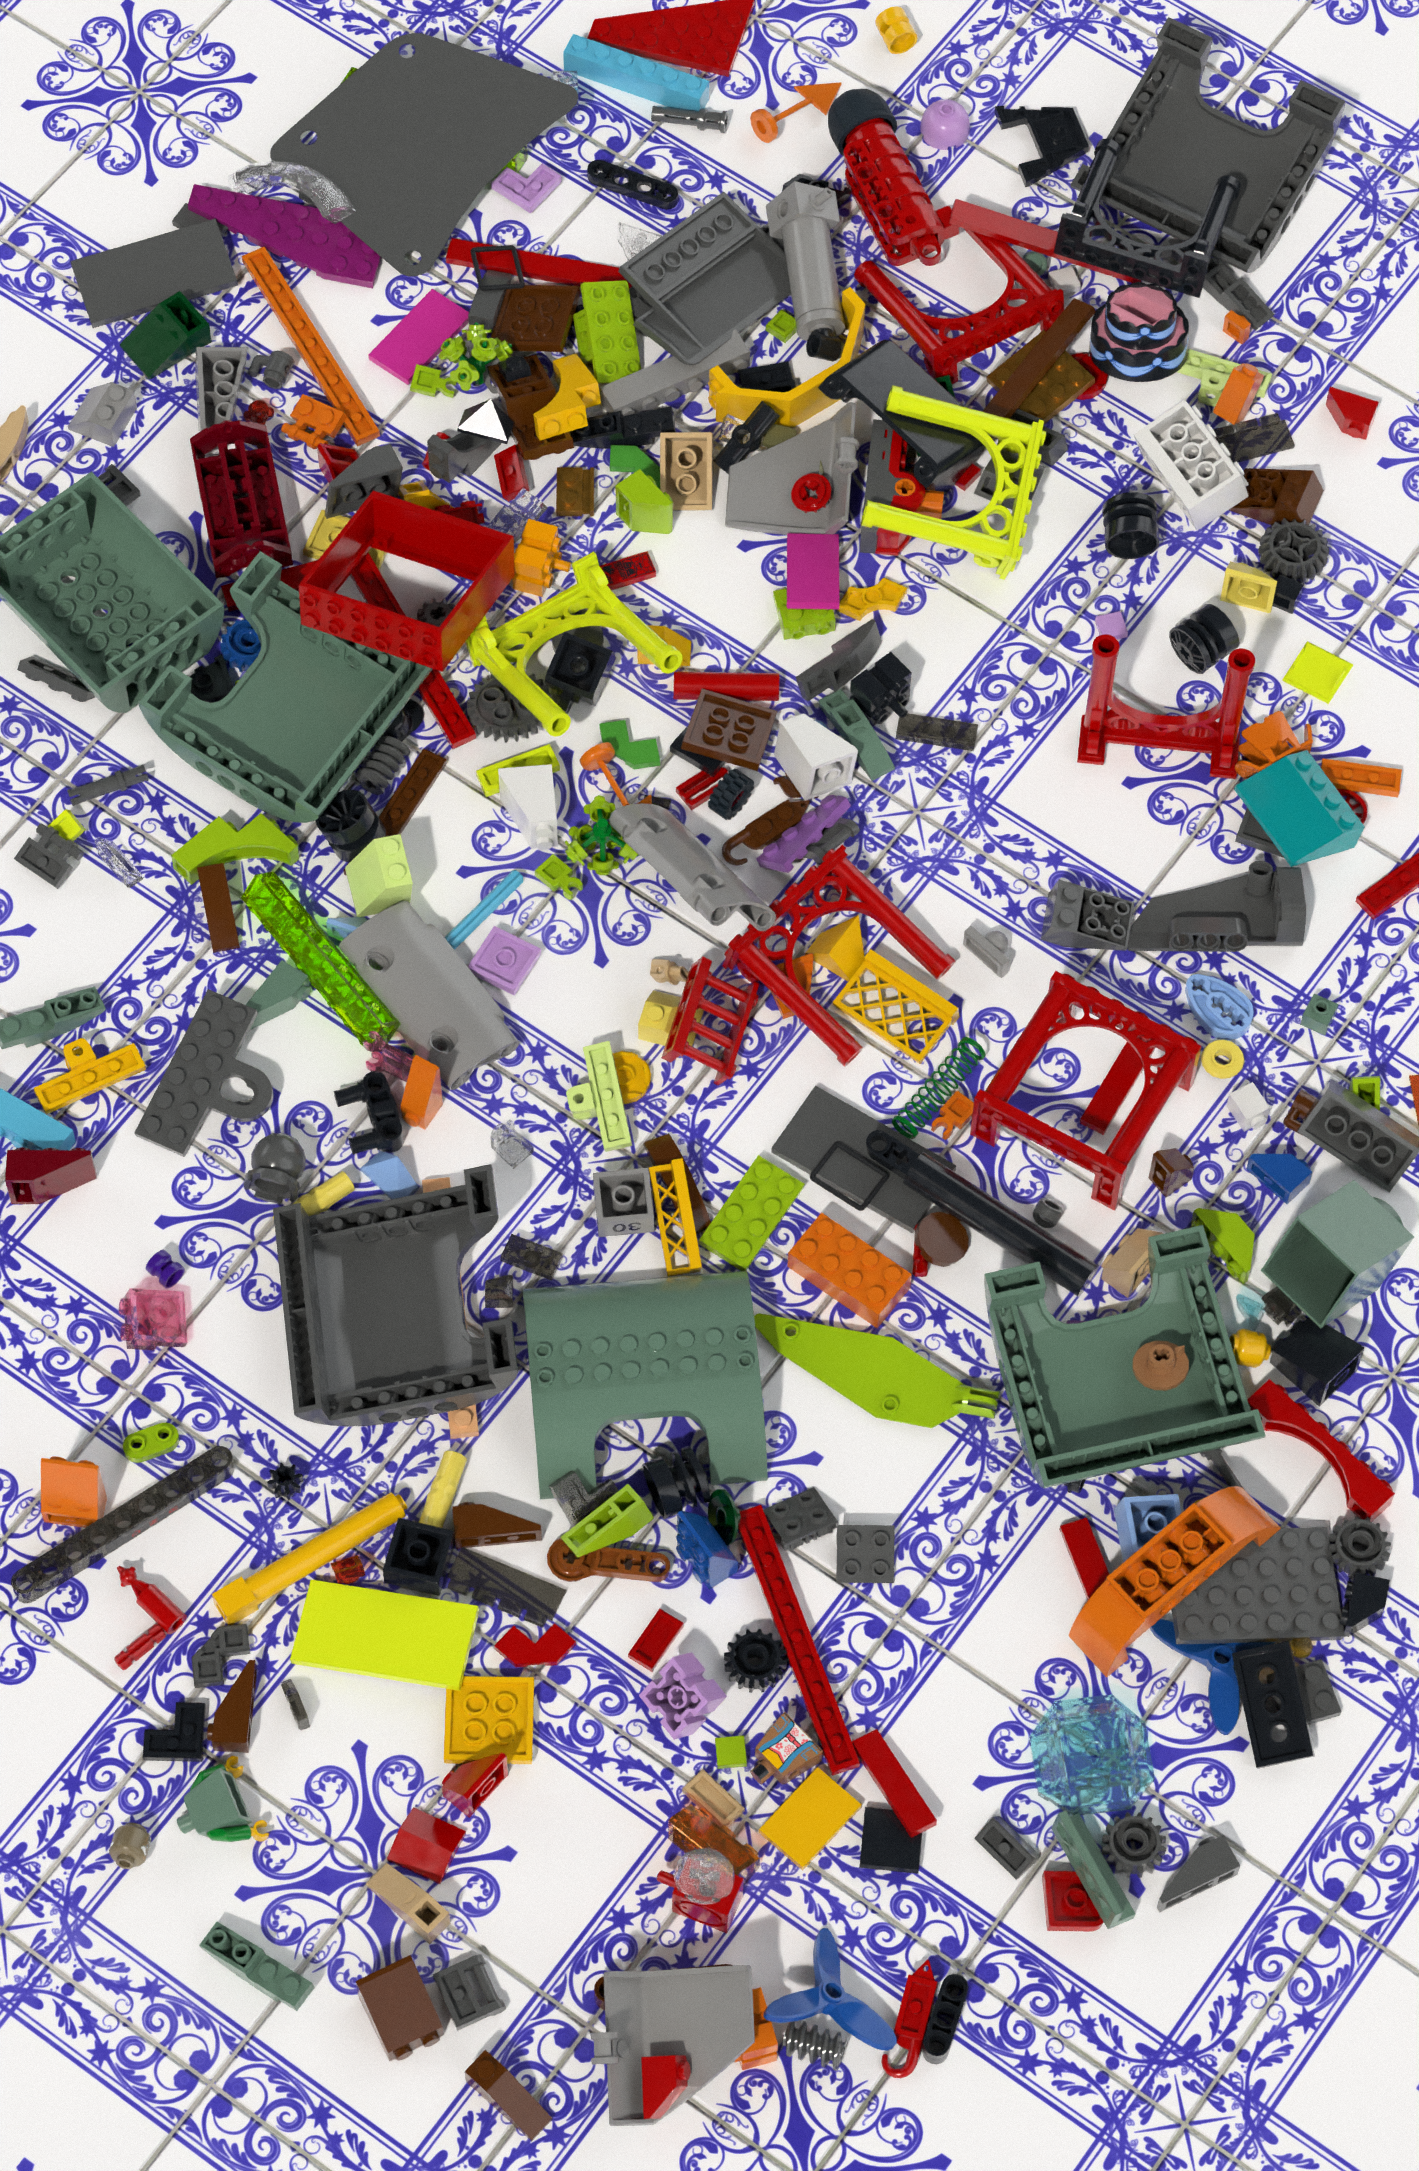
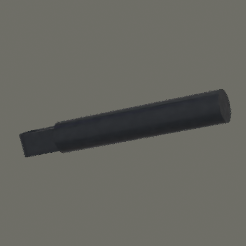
M882 1130L873 1131L868 1135L866 1139L868 1155L882 1166L903 1178L904 1185L1026 1264L1040 1262L1043 1275L1077 1297L1087 1288L1098 1270V1264L926 1153L922 1152L919 1154ZM877 1140H882L887 1144L882 1151L872 1149L871 1145ZM904 1156H906L907 1164L905 1162H902L900 1165H898L897 1157L899 1159H902Z

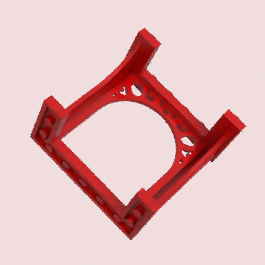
M1055 970L1050 978L1048 993L986 1090L979 1089L974 1097L970 1135L994 1147L1000 1137L1001 1125L1094 1173L1091 1199L1115 1211L1121 1202L1127 1165L1177 1086L1188 1092L1193 1086L1201 1045L1191 1037L1179 1035L1165 1024H1158L1150 1020L1144 1013L1140 1011L1135 1012L1125 1007L1121 1001L1110 999L1100 994L1096 988L1077 982L1071 975L1062 974ZM1076 1006L1083 1009L1084 1016L1081 1019L1074 1018ZM1089 1014H1092L1098 1017L1099 1019H1093L1089 1016ZM1097 1027L1121 1036L1135 1049L1143 1064L1145 1081L1142 1093L1105 1154L1008 1104L1009 1099L1043 1046L1054 1036L1072 1028ZM1137 1038H1139V1039H1141L1142 1041L1146 1042V1044H1141V1043H1139V1042L1137 1041ZM1156 1047L1164 1051L1165 1055L1153 1059L1148 1057L1146 1052ZM1150 1067H1158L1157 1073H1154Z

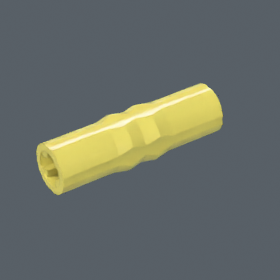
M341 1171L320 1186L312 1188L307 1194L300 1196L292 1204L301 1203L308 1216L317 1215L327 1211L333 1204L355 1191V1188L347 1174Z
M454 1451L444 1452L436 1476L432 1481L431 1489L427 1495L419 1523L443 1528L467 1462V1458L462 1454Z

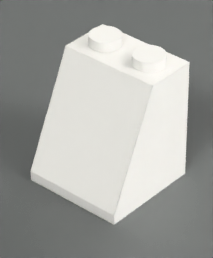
M804 713L795 717H787L780 722L774 756L805 801L851 784L858 754L855 746Z
M552 764L499 768L500 801L530 848L547 850L552 847H558Z

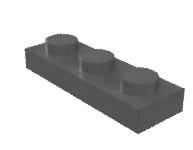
M33 656L19 662L17 670L25 673V677L30 680L42 681L48 684L50 689L58 692L64 691L70 694L72 699L79 702H86L95 698L76 676Z

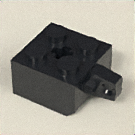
M564 632L544 680L549 688L557 690L556 695L560 696L558 706L567 714H569L573 703L579 704L580 700L596 706L616 657L610 649ZM584 665V671L577 673L575 668H581Z

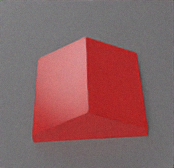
M413 1807L398 1830L387 1860L441 1884L466 1835V1831Z

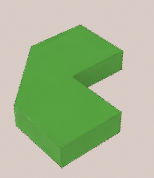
M611 445L610 472H636L641 469L646 476L650 475L654 479L657 487L660 489V467L637 446Z
M625 720L599 724L602 743H611L615 750L614 756L623 760L627 766L634 770L660 766L656 739L629 742Z

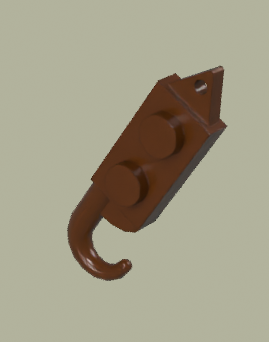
M787 799L746 825L745 829L729 838L723 844L722 856L724 860L735 866L747 863V858H733L731 850L741 843L752 850L764 849L781 838L785 830L796 826L802 821L801 818L806 813L810 801L790 802Z

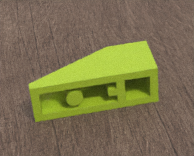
M627 1484L560 1538L578 1558L633 1536L652 1521L654 1517L641 1497Z

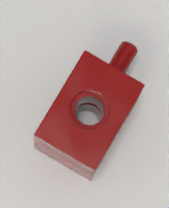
M689 1856L680 1877L663 1870L659 1871L657 1881L674 1888L672 1893V1912L726 1934L728 1933L743 1897L744 1878Z

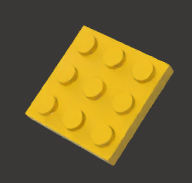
M464 1676L460 1691L446 1689L444 1764H466L501 1752L507 1756V1764H532L534 1677Z

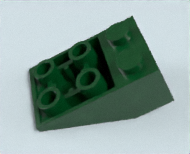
M179 291L160 302L120 343V347L147 379L150 380L196 352V347H204L211 343L210 326L183 293Z

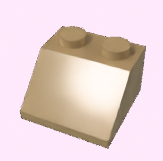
M1137 1228L1132 1235L1126 1234L1118 1245L1120 1249L1114 1255L1110 1253L1101 1265L1103 1268L1101 1279L1129 1298L1150 1273L1148 1237L1164 1233Z

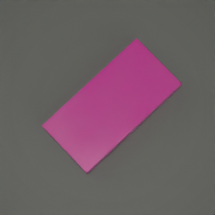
M431 289L368 354L369 360L409 385L412 382L416 364L427 367L442 351V343L448 338L453 339L469 323V312L434 289Z
M787 533L788 609H839V534Z

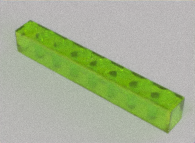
M275 872L255 874L241 896L249 910L255 914L264 925V928L279 943L281 949L294 961L296 967L308 975L311 985L318 990L327 1001L328 1006L342 1019L343 1024L356 1036L359 1043L366 1050L386 1047L400 1026V1022Z

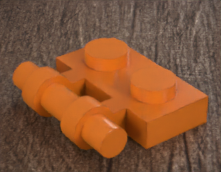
M302 394L290 414L292 419L297 422L293 425L284 423L281 431L288 434L290 439L295 441L301 440L308 447L315 450L319 443L328 444L327 441L323 440L326 435L335 438L347 416L342 411ZM307 426L315 429L311 434L305 430Z

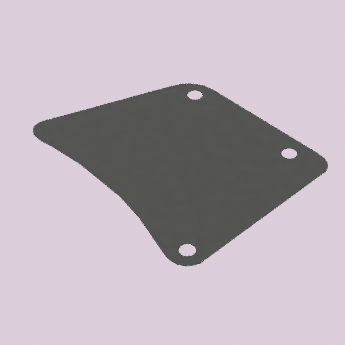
M422 33L405 34L388 42L273 144L270 150V158L272 163L400 274L419 276L427 272L434 265L458 221L480 191L524 146L570 112L577 104L578 93L568 84ZM404 44H411L415 47V54L410 58H404L399 54V48ZM309 130L315 132L317 135L315 143L305 145L301 142L300 137L303 132ZM409 251L419 252L421 261L416 265L407 264L404 259L406 253Z

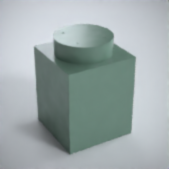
M1353 1180L1297 1216L1260 1271L1320 1328H1323L1376 1292L1415 1237L1403 1226L1400 1216L1392 1206L1382 1199L1372 1197Z

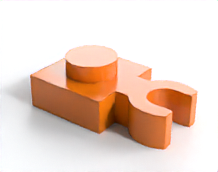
M957 1090L940 1108L939 1114L943 1117H938L933 1121L931 1130L934 1132L940 1126L945 1127L946 1130L942 1138L947 1140L952 1135L954 1125L961 1130L972 1118L974 1102Z

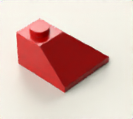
M501 1752L463 1764L456 1772L454 1770L450 1771L442 1781L443 1797L470 1818L508 1776L507 1756Z

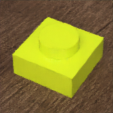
M65 809L47 826L48 828L53 827L64 839H71L72 841H75L86 830L68 809Z

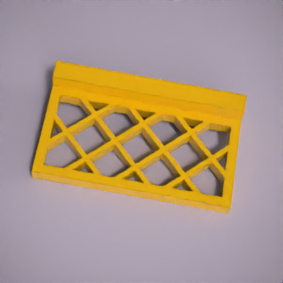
M870 949L864 957L865 961L832 1003L842 1012L921 1064L950 1025H954L959 1019V1009ZM866 970L876 977L877 985L861 987L860 978ZM881 989H895L898 992L899 999L883 1002ZM878 990L879 1003L864 1005L862 992ZM859 993L860 1006L848 1007L842 1003L847 995ZM903 1004H917L920 1007V1014L904 1017ZM900 1005L901 1017L885 1020L883 1007ZM881 1008V1021L870 1022L866 1019L864 1010ZM936 1017L943 1022L938 1030L926 1032L924 1019ZM922 1020L923 1032L907 1035L905 1022ZM902 1023L904 1035L892 1037L887 1033L886 1025ZM924 1038L926 1046L917 1054L909 1048L908 1040Z

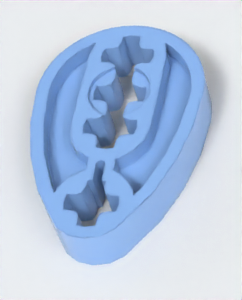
M1194 974L1188 978L1185 987L1188 1005L1199 1024L1211 1036L1220 1040H1235L1248 1032L1252 1024L1254 1011L1252 1003L1246 995L1232 985L1211 976ZM1193 985H1195L1196 987L1202 985V991L1200 989L1194 991ZM1213 1003H1222V1008L1216 1007L1214 1009L1212 1005ZM1223 1012H1232L1231 1018L1229 1016L1222 1017ZM1232 1021H1242L1241 1026L1238 1024L1235 1026L1232 1025Z

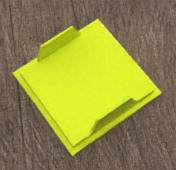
M1307 641L1282 681L1329 704L1352 669L1353 664Z

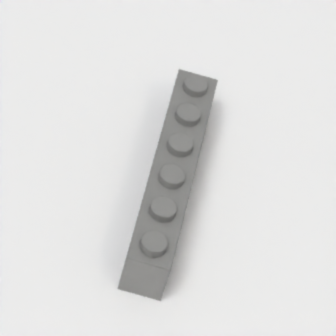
M735 329L731 339L696 365L683 364L672 356L600 387L601 404L607 414L619 411L621 417L651 411L656 406L672 402L684 394L696 392L701 387L708 385L709 370L717 365L727 376L735 372L738 373L741 369H746L750 366V350Z

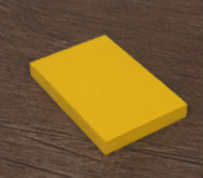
M817 1767L761 1826L759 1833L803 1871L861 1809L862 1804Z

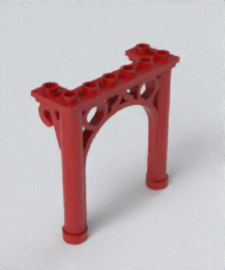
M967 229L964 230L1001 268L1008 279L1006 289L1000 298L988 308L978 313L960 318L932 317L915 308L873 261L861 263L854 273L855 280L862 287H866L917 343L926 356L924 357V364L933 378L949 375L951 384L958 382L957 363L1037 323H1040L1041 332L1043 330L1047 332L1064 311L1063 290H1052L1009 243ZM1015 281H1016L1023 289H1014V288H1015ZM1022 299L1027 301L1017 307L1008 305L1010 300ZM932 329L939 330V334L936 335ZM950 330L965 332L955 338L946 336Z
M1103 634L1096 637L1092 644L1093 663L1085 715L1081 717L1077 763L1104 765L1106 743L1208 753L1211 754L1209 777L1236 779L1235 765L1238 762L1239 728L1250 674L1255 667V656L1253 653L1243 648L1236 649L1230 653L1222 697L1216 706L1193 715L1165 716L1134 709L1115 696L1112 688L1120 645L1114 636Z
M841 845L836 851L833 848L830 849L823 856V863L820 866L816 867L813 865L803 875L805 879L799 885L796 882L793 883L785 891L786 897L780 902L776 899L769 905L776 914V920L768 930L759 931L752 924H749L747 926L748 931L743 936L737 934L729 942V948L724 953L726 958L722 966L725 969L729 967L731 970L738 967L740 973L751 983L760 980L846 1067L858 1056L863 1047L803 989L793 970L792 955L795 942L810 923L821 916L837 911H854L865 914L877 921L937 980L951 969L956 960L949 953L945 954L847 859L846 847ZM827 885H832L840 894L839 900L835 902L824 901L820 896V890ZM813 892L812 897L815 904L811 907L800 906L799 903ZM853 895V896H855L860 902H858V901H846L845 899H846V898H849L850 896ZM787 914L791 916L792 925L789 930L783 926H775ZM772 935H781L786 941L785 950L773 952L766 947L765 941ZM784 959L785 974L772 961Z

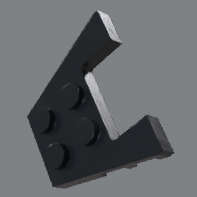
M995 106L994 113L1001 130L1024 124L1027 125L1040 156V159L1021 163L1018 166V171L1025 187L1038 182L1086 154L1089 150L1088 142L1073 108L1041 107V110H1026L1025 106H1019V109H1004V106Z

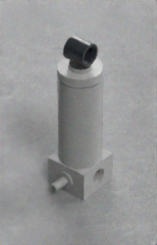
M794 181L765 206L770 237L783 240L797 335L800 339L807 341L806 352L809 357L834 362L838 359L842 348L841 340L837 336L841 335L845 329L830 230L840 222L835 191L829 188L824 189Z

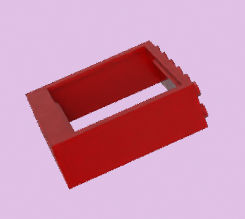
M373 490L300 582L301 625L443 672L515 576L514 536ZM371 548L474 581L440 627L336 593Z

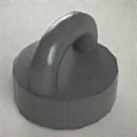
M1041 1198L1036 1204L1032 1215L1038 1225L1044 1228H1053L1061 1219L1064 1211L1054 1201ZM1040 1215H1042L1043 1217H1045V1218H1047L1048 1220H1051V1221H1045V1220H1043V1219L1040 1217Z

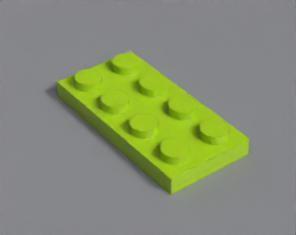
M758 1155L705 1230L698 1244L740 1271H747L800 1195L805 1184Z

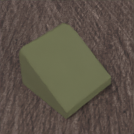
M773 424L763 436L762 445L769 449L796 436L797 430Z

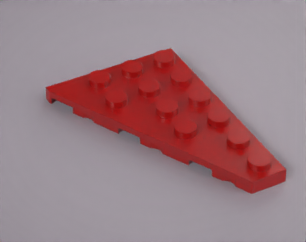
M723 0L594 19L587 39L636 56L729 77L750 20L755 0Z

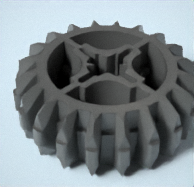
M1284 518L1281 524L1274 522L1272 528L1267 527L1260 539L1258 549L1260 564L1265 565V572L1272 571L1273 579L1282 575L1287 578L1300 580L1302 584L1306 582L1307 578L1313 581L1316 574L1320 575L1328 561L1327 538L1323 537L1322 530L1315 531V523L1308 526L1305 519L1303 522L1298 523L1296 519L1288 522ZM1281 541H1284V543L1279 544V547L1274 548L1276 544H1278ZM1309 555H1313L1310 559L1303 562V559L1308 558Z

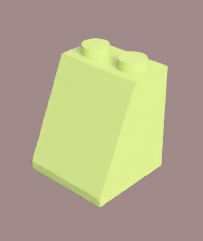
M401 834L374 839L345 867L357 917L378 914L403 901L410 903L413 882Z

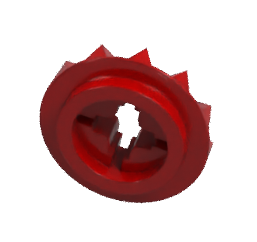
M816 473L807 474L795 482L791 491V499L797 509L805 513L812 511L817 513L818 509L826 508V503L829 499H832V487L824 476ZM806 489L813 492L816 491L818 498L809 497Z

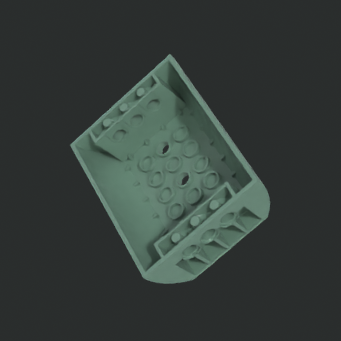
M92 471L0 535V599L90 692L111 711L118 713L130 711L139 704L169 665L181 672L185 671L207 655L217 639L223 622L224 604ZM66 576H73L75 578L72 583L62 582V579ZM99 609L108 611L103 617L94 615Z

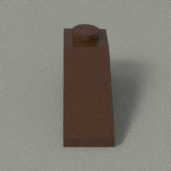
M463 1502L458 1506H452L456 1549L542 1541L541 1525L473 1502Z
M255 1660L248 1661L214 1713V1722L208 1724L207 1741L212 1742L214 1751L249 1753L257 1680Z
M486 2050L464 2071L466 2082L531 2142L553 2120L518 2080Z

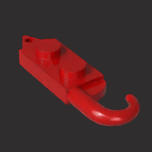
M926 1960L912 1975L908 1974L894 2028L897 2044L908 2050L905 2064L900 2069L892 2068L888 2063V2055H882V2067L893 2078L901 2079L909 2076L918 2063L939 1984L934 1979L929 1960ZM925 1966L929 1967L928 1971H924Z

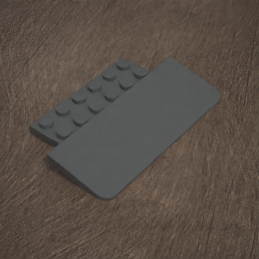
M725 192L719 194L625 262L618 271L653 306L637 318L633 325L686 365L698 364L731 339L733 330L736 329L740 333L791 295L783 240L770 237L768 223L760 228Z

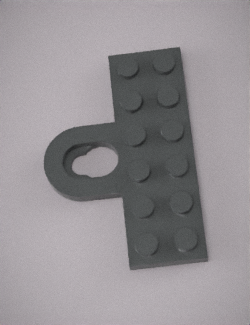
M207 990L134 1132L137 1137L185 1157L209 1109L240 1122L254 1121L262 1117L269 1110L274 1096L270 1080L261 1070L235 1059L258 1015L256 1009L212 990ZM229 1078H240L246 1083L248 1088L253 1090L254 1096L249 1102H232L222 1097L221 1086Z

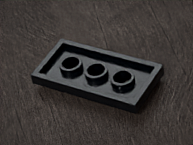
M1290 1641L1232 1653L1256 1768L1260 1769L1315 1757ZM1265 1668H1271L1275 1672V1678L1270 1684H1263L1259 1678L1260 1672ZM1270 1697H1278L1281 1701V1708L1275 1713L1268 1712L1266 1701ZM1278 1725H1283L1287 1729V1737L1281 1742H1276L1272 1738V1730Z

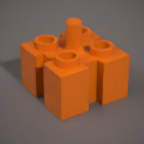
M761 1987L752 1989L755 2042L734 2061V2063L740 2062L742 2070L777 2061L776 2051H778V2043L772 2022L766 2020L763 2016L767 2005Z

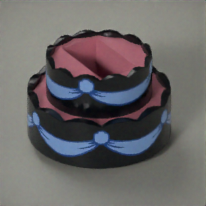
M1143 282L1121 285L1109 294L1106 303L1099 307L1093 315L1089 342L1090 357L1101 371L1117 379L1130 382H1151L1164 379L1180 370L1187 360L1189 342L1188 319L1180 307L1177 306V302L1170 291L1164 290L1158 285L1145 284Z

